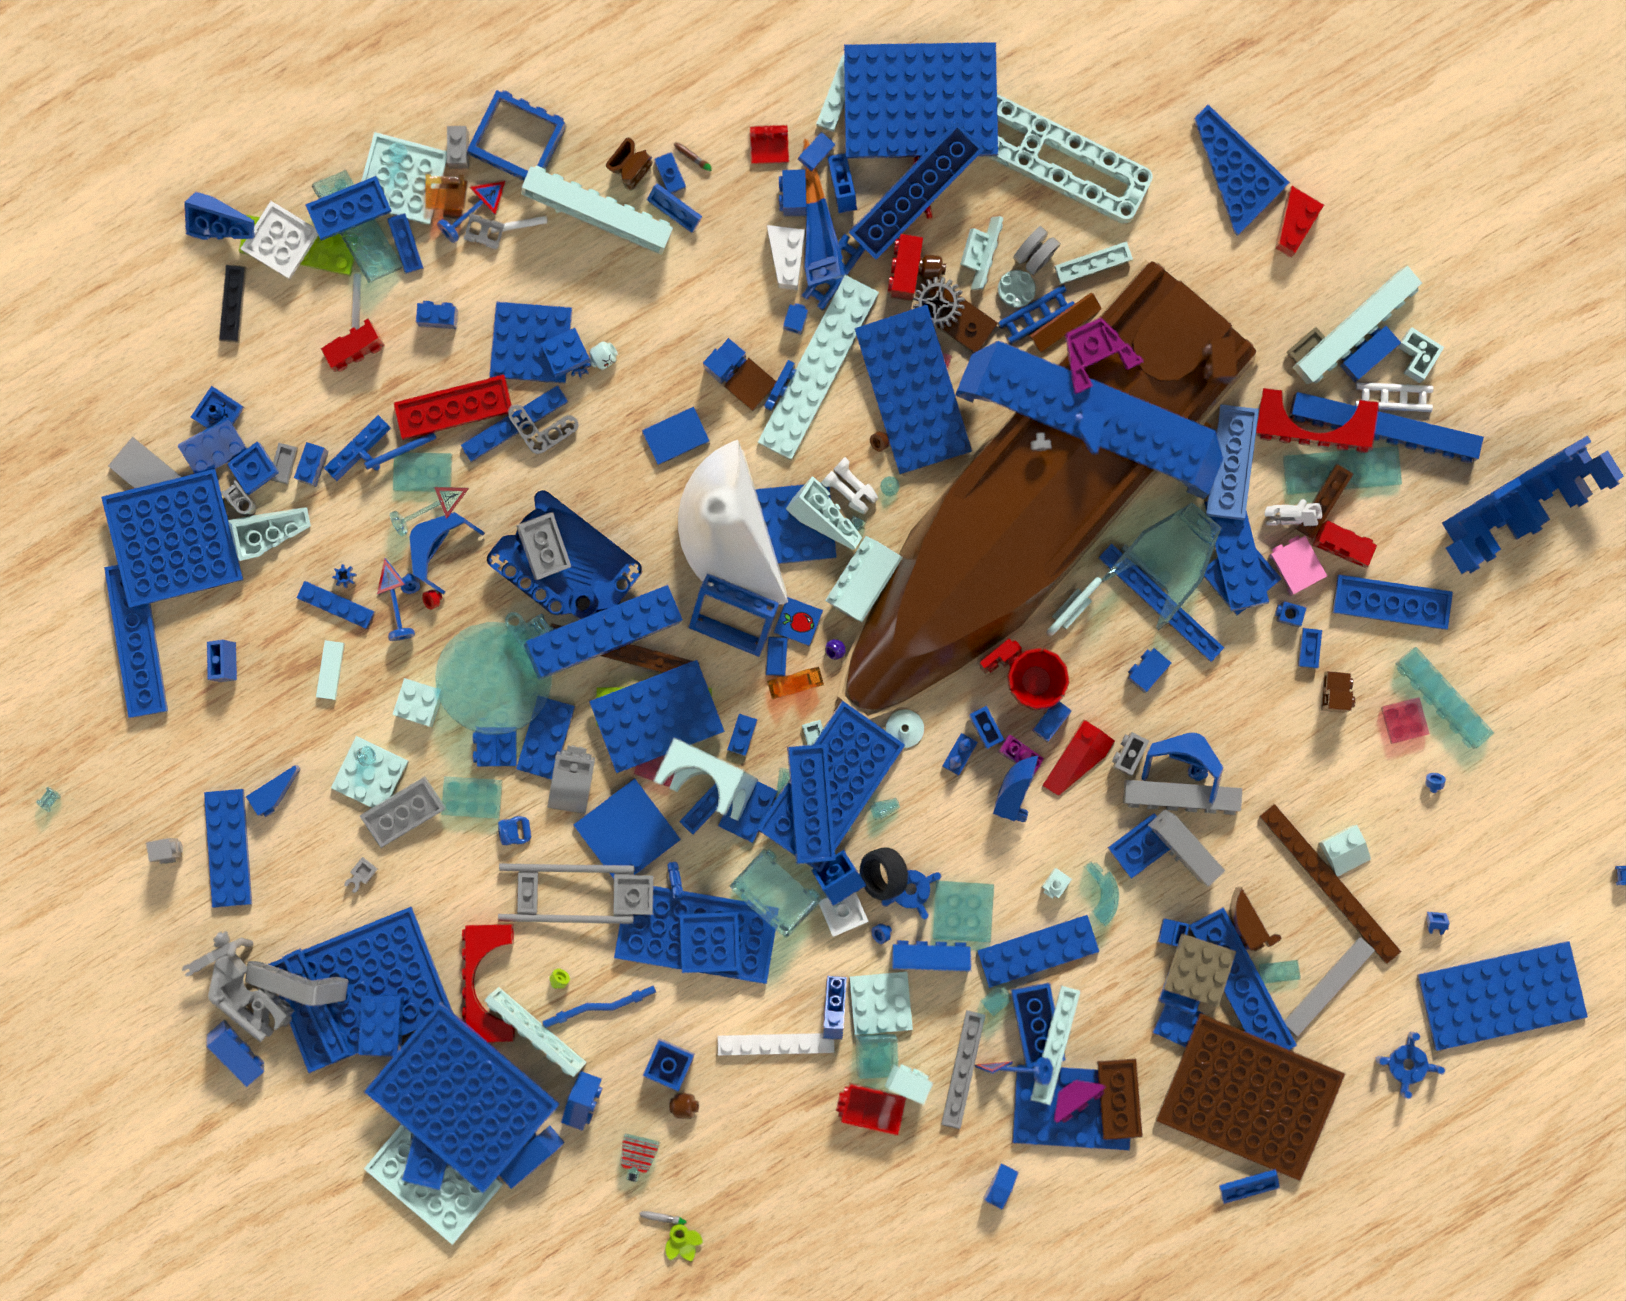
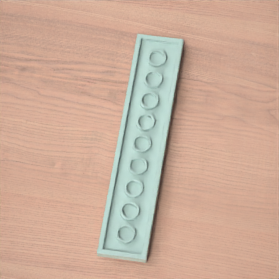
M846 275L844 276L805 350L792 380L789 381L788 388L783 397L781 396L758 440L759 444L792 460L856 338L854 328L863 325L879 294L878 291Z

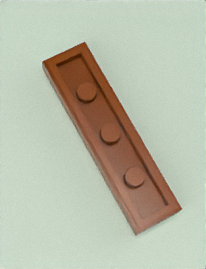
M1089 293L1031 334L1030 338L1037 350L1042 352L1102 308L1095 295Z

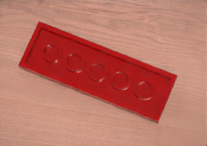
M505 375L393 402L402 440L508 414V409L512 406Z

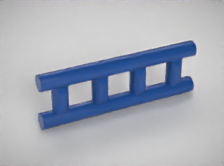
M844 234L838 243L841 251L844 249L852 255L846 264L842 262L844 275L847 276L865 249L861 245L856 249L847 242L850 237ZM844 277L826 282L830 285V288L825 295L815 289L817 286H807L801 296L808 300L810 295L820 301L817 307L824 310Z
M1064 285L998 322L1001 329L1007 326L1012 336L1007 338L1010 345L1040 329L1075 304L1074 301L1067 303L1062 293L1067 291ZM1056 298L1061 308L1051 313L1046 303ZM1039 307L1045 317L1034 322L1030 312ZM1023 317L1028 327L1018 332L1013 322Z

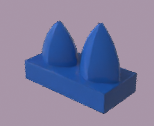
M961 733L942 767L959 776L978 742Z

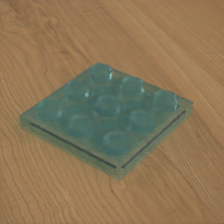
M936 880L933 939L991 942L994 884Z

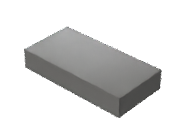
M278 443L273 464L279 474L273 477L271 481L289 484L298 451L297 447Z

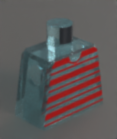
M627 1133L624 1134L621 1167L629 1169L627 1180L638 1182L640 1172L648 1173L661 1142Z

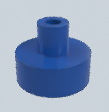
M407 574L402 578L406 585L401 586V590L404 593L413 594L420 589V581L416 576Z
M1190 765L1188 775L1195 781H1201L1208 777L1207 769Z
M1429 773L1426 776L1425 785L1430 788V792L1437 793L1438 790L1445 787L1446 778L1439 773Z
M880 923L871 930L874 940L879 944H884L891 938L890 933L892 929L890 926Z

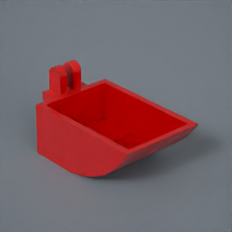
M849 1082V1086H845L844 1091L839 1093L836 1111L839 1112L838 1117H842L841 1123L898 1136L907 1097Z

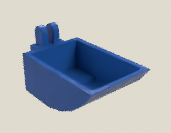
M1038 756L1028 757L1019 761L1006 773L997 796L993 814L1013 822L1015 820L1020 822L1027 821L1028 811L1020 807L1033 778Z

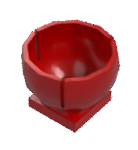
M1041 648L1025 650L1012 661L1007 674L1008 688L1011 691V695L1020 705L1033 710L1052 708L1065 697L1070 683L1066 664L1058 654L1045 648L1042 651Z

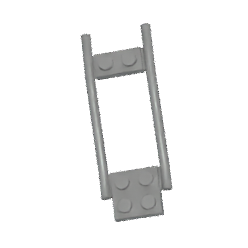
M499 864V871H519L518 914H498V922L633 924V914L653 915V876L634 875V866ZM538 872L615 873L614 916L537 914Z

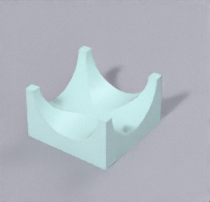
M675 738L654 780L663 785L665 780L675 773L669 788L678 792L688 779L702 774L711 775L719 788L720 800L717 811L725 815L733 801L731 818L739 821L758 781L757 778Z

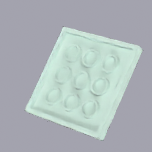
M374 132L361 182L377 176L392 212L388 213L389 215L397 216L406 213L408 220L430 225L447 162V151Z

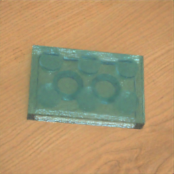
M404 453L394 458L393 491L436 492L435 488H451V453Z
M444 776L442 802L446 809L441 812V815L500 819L503 780Z

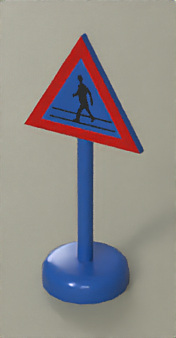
M506 180L469 187L480 201L452 225L444 219L440 220L437 226L444 236L452 243L458 241L459 235L455 228L482 204H485L495 215Z
M384 558L377 595L390 591L398 627L397 630H393L388 634L389 641L409 639L415 636V631L412 628H402L395 588L404 586L406 583L388 560Z
M1047 1057L1039 1058L1034 1068L1007 1067L1013 1064L1012 1061L974 1065L976 1068L991 1074L999 1070L1034 1073V1078L1040 1085H1048L1053 1075L1052 1062Z

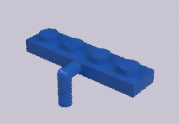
M377 415L324 469L338 481L361 458L365 462L372 460L373 458L367 452L391 427ZM380 465L373 467L375 471L379 470Z

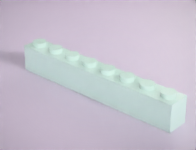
M1408 266L1400 269L1292 368L1306 384L1318 383L1324 377L1322 374L1326 370L1331 371L1337 366L1336 361L1340 357L1344 359L1351 353L1350 348L1354 345L1356 347L1365 340L1363 337L1367 333H1373L1378 328L1377 324L1381 320L1384 322L1391 317L1392 314L1390 312L1394 308L1397 310L1406 303L1404 301L1405 298L1415 295L1419 291L1418 287L1422 282Z

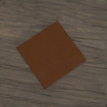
M748 358L724 387L751 411H754L770 393L777 381Z

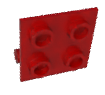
M788 125L750 126L751 164L789 162Z

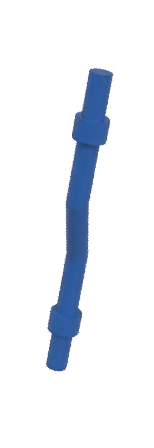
M654 985L641 991L638 989L631 992V995L612 1003H585L565 1012L560 1011L556 1013V1016L542 1022L544 1027L547 1028L557 1023L567 1022V1019L586 1011H613L632 1002L638 1003L642 1001V998L656 993Z

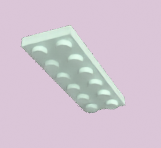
M500 987L489 994L484 1000L492 1011H497L502 1015V1019L506 1023L516 1027L517 1032L521 1036L530 1039L536 1049L545 1052L550 1061L559 1064L565 1074L574 1077L587 1063Z

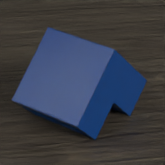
M1163 918L1157 942L1178 946L1181 933L1187 935L1190 924Z

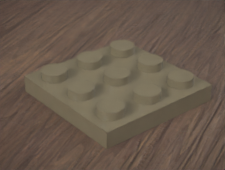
M1181 933L1164 990L1219 1007L1236 951Z

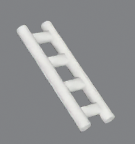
M1356 382V390H1362V400L1369 401L1370 390L1381 391L1379 410L1432 412L1433 405L1426 404L1427 393H1433V386ZM1389 391L1400 392V403H1388ZM1408 392L1419 393V404L1407 403ZM1356 401L1355 406H1358L1359 401Z

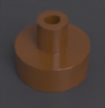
M881 431L871 435L870 444L872 448L877 452L888 448V435Z

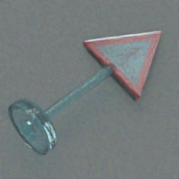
M434 487L439 499L438 501L405 518L398 511H393L390 513L392 524L398 534L403 537L408 533L406 522L441 505L445 517L448 518L469 488Z

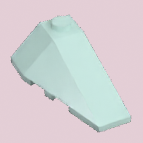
M812 476L792 498L786 510L801 523L854 550L862 539L861 535L850 520L842 516L839 511L841 509L838 504L834 505L831 501L829 491Z

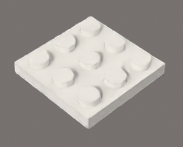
M270 201L254 226L255 237L253 239H246L240 249L290 280L318 237V233L315 227Z

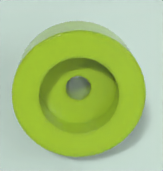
M555 969L549 976L551 986L554 989L565 988L570 982L569 974L563 969Z

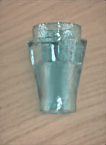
M896 798L874 802L870 806L875 820H882L900 808Z

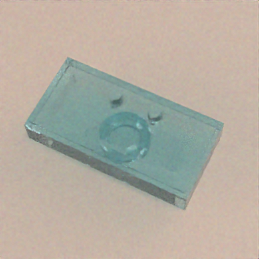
M1298 960L1259 964L1260 977L1264 984L1301 979Z

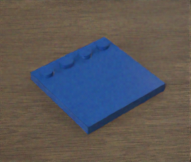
M635 778L574 824V827L603 865L634 866V875L681 840Z

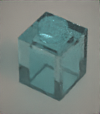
M996 986L980 1002L992 1016H995L1011 1002L1008 998L1011 995L1004 987L1000 989L999 986Z

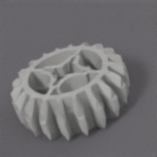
M934 277L933 284L931 280H926L928 286L926 287L924 284H921L920 286L924 290L922 292L916 290V293L920 294V298L914 297L913 300L919 301V304H915L913 307L924 306V303L932 305L934 313L932 321L935 329L938 323L941 329L945 327L944 322L949 327L952 326L950 320L952 319L954 322H957L958 320L955 315L962 316L958 308H965L964 305H959V302L965 301L963 297L958 298L963 293L962 290L956 292L955 290L959 287L958 284L951 287L953 281L949 279L945 284L946 279L944 277L941 278L940 283L937 277ZM939 287L933 298H926L932 289ZM945 288L951 292L954 302H949L945 299ZM938 298H940L941 301L948 305L943 304V306H940V308H938V305L930 301L935 302L936 300H938ZM953 308L949 315L939 319L943 309Z

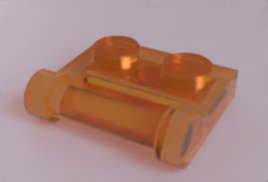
M425 174L426 209L464 210V175L431 176V174ZM431 184H458V189H431Z

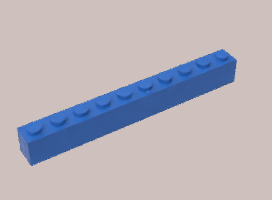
M1296 392L1293 397L1289 417L1294 418L1293 421L1304 423L1308 421L1312 422V425L1316 427H1323L1324 425L1331 427V430H1336L1352 418L1358 406ZM1378 412L1374 441H1379V439L1387 440L1386 443L1390 445H1398L1399 443L1405 445L1407 449L1416 450V448L1424 449L1423 452L1428 454L1441 453L1442 457L1453 459L1457 457L1461 458L1462 462L1472 463V461L1479 459L1484 437Z

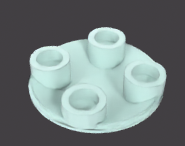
M1012 270L1004 274L999 281V296L1010 307H1024L1035 296V283L1028 272Z

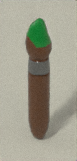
M674 143L675 148L699 165L700 168L712 171V167L707 161L702 160L684 145Z

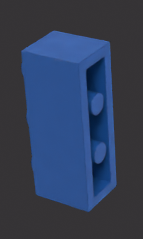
M1387 326L1383 329L1378 327L1370 334L1372 338L1368 342L1364 340L1357 346L1358 350L1354 354L1350 353L1342 359L1344 362L1340 367L1354 383L1401 343Z

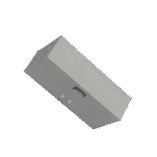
M1164 809L1148 824L1152 831L1171 850L1169 854L1171 856L1175 855V860H1180L1201 883L1209 887L1225 872L1224 868L1175 814Z

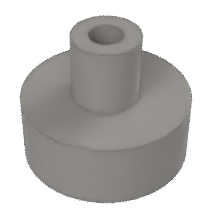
M1044 433L1036 434L1037 441L1031 442L1032 451L1050 450L1051 441L1045 440Z

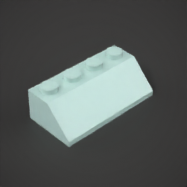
M866 536L825 601L840 612L863 622L903 557L878 541Z

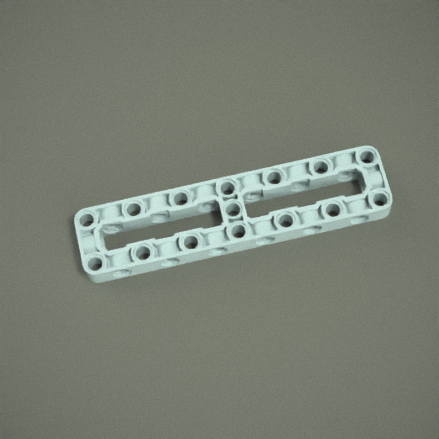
M997 94L998 121L1026 134L1020 147H1015L998 136V156L986 157L1120 223L1125 224L1133 219L1153 178L1152 172L1148 168ZM1007 108L1011 111V114L1004 115L1002 110ZM1042 125L1045 131L1038 132L1035 127ZM1034 142L1037 147L1031 149L1027 146V143ZM1076 142L1079 148L1073 149L1069 143ZM1043 144L1127 184L1128 187L1124 195L1118 198L1106 192V189L1088 180L1084 181L1072 175V172L1054 163L1049 164L1039 159L1038 154ZM1025 158L1028 164L1021 165L1018 160ZM1111 159L1113 164L1108 166L1103 160ZM1143 175L1147 181L1140 182L1137 176ZM1053 176H1061L1062 181L1055 182L1053 180ZM1094 192L1096 198L1090 199L1086 193ZM1121 209H1128L1130 215L1124 216L1121 213Z

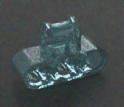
M511 612L506 616L505 623L526 654L525 642L521 641L523 634L528 633L531 635L530 639L554 630L544 619V614H540L526 623L519 613ZM513 618L520 620L517 626L510 625V621Z

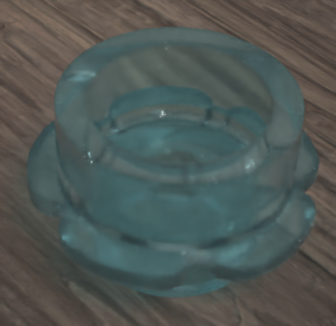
M852 516L850 522L856 530L860 532L861 528L865 529L866 522Z

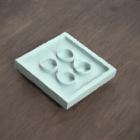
M356 736L331 788L372 808L393 795L409 761Z
M907 971L850 976L855 1035L913 1030Z

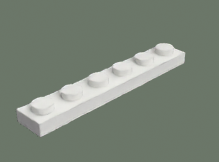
M823 1033L718 1035V1055L834 1053V1039H824Z

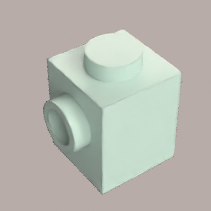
M1054 868L1042 885V888L1045 889L1043 893L1052 899L1054 896L1059 898L1072 879L1057 868Z

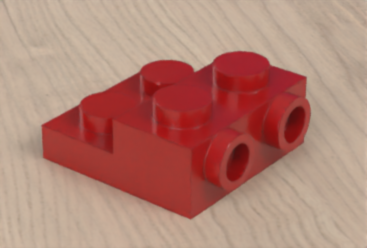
M1010 638L1007 639L980 662V669L986 674L988 671L990 673L995 671L999 667V662L1004 668L1007 665L1011 666L1012 661L1022 652V647L1016 640L1012 642Z

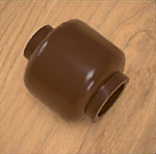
M926 254L923 258H920L918 273L921 274L923 279L934 280V277H937L939 280L941 274L945 275L946 263H943L941 256Z
M677 1093L674 1098L670 1099V1113H673V1116L678 1119H692L695 1112L698 1113L699 1101H696L693 1094Z

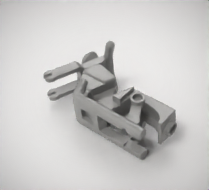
M219 932L213 939L215 942L214 947H218L217 949L182 968V971L189 969L185 976H191L194 972L200 971L203 967L215 961L208 994L209 1000L259 1042H262L266 1036L270 1037L280 1027H286L292 1020L291 1015L295 1010L291 1008L287 1001L280 999L276 993L262 988L254 992L245 988L244 974L247 973V966L235 952L240 946L252 947V940L239 938L230 943L228 932ZM252 1002L254 1013L245 1006ZM269 1011L275 1020L274 1029L268 1025L270 1022Z

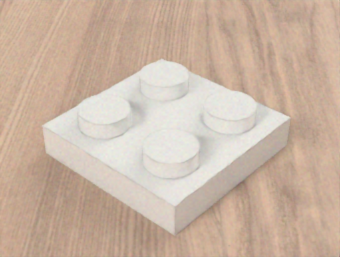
M856 892L834 906L828 897L818 901L833 937L868 922Z

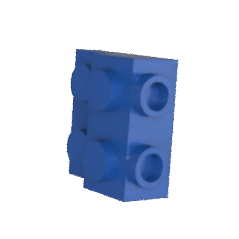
M516 727L476 728V732H473V744H477V751H473V762L477 763V767L517 766Z

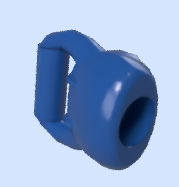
M516 816L498 822L499 837L502 845H520L530 841L532 837L530 823L526 817ZM518 821L522 822L524 839H519Z

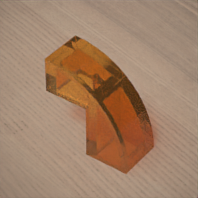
M819 667L767 681L772 700L824 685Z

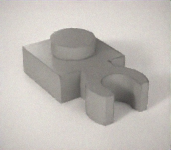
M362 857L350 872L354 877L346 880L344 885L348 886L351 882L355 883V888L352 891L355 893L360 889L361 881L367 884L378 868Z

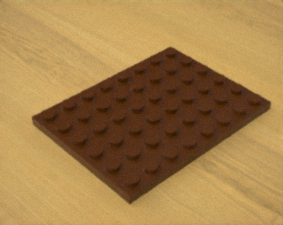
M1200 1013L1155 1120L1301 1181L1343 1082L1345 1073Z

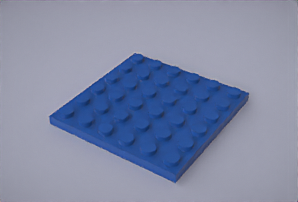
M215 469L101 497L129 608L243 581Z

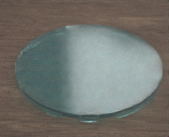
M485 622L462 630L447 643L436 667V689L442 706L457 723L477 733L500 735L521 729L539 715L550 694L552 675L538 680L524 647L526 641L533 639L532 635L511 624Z

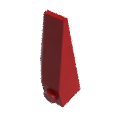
M1082 720L1042 786L1059 796L1104 759L1115 740L1088 721Z

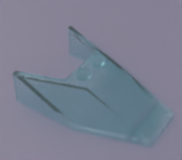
M1191 503L1142 531L1101 580L1105 582L1134 565L1144 570L1167 591V597L1156 625V629L1160 630L1170 621L1202 582L1221 527L1196 505Z

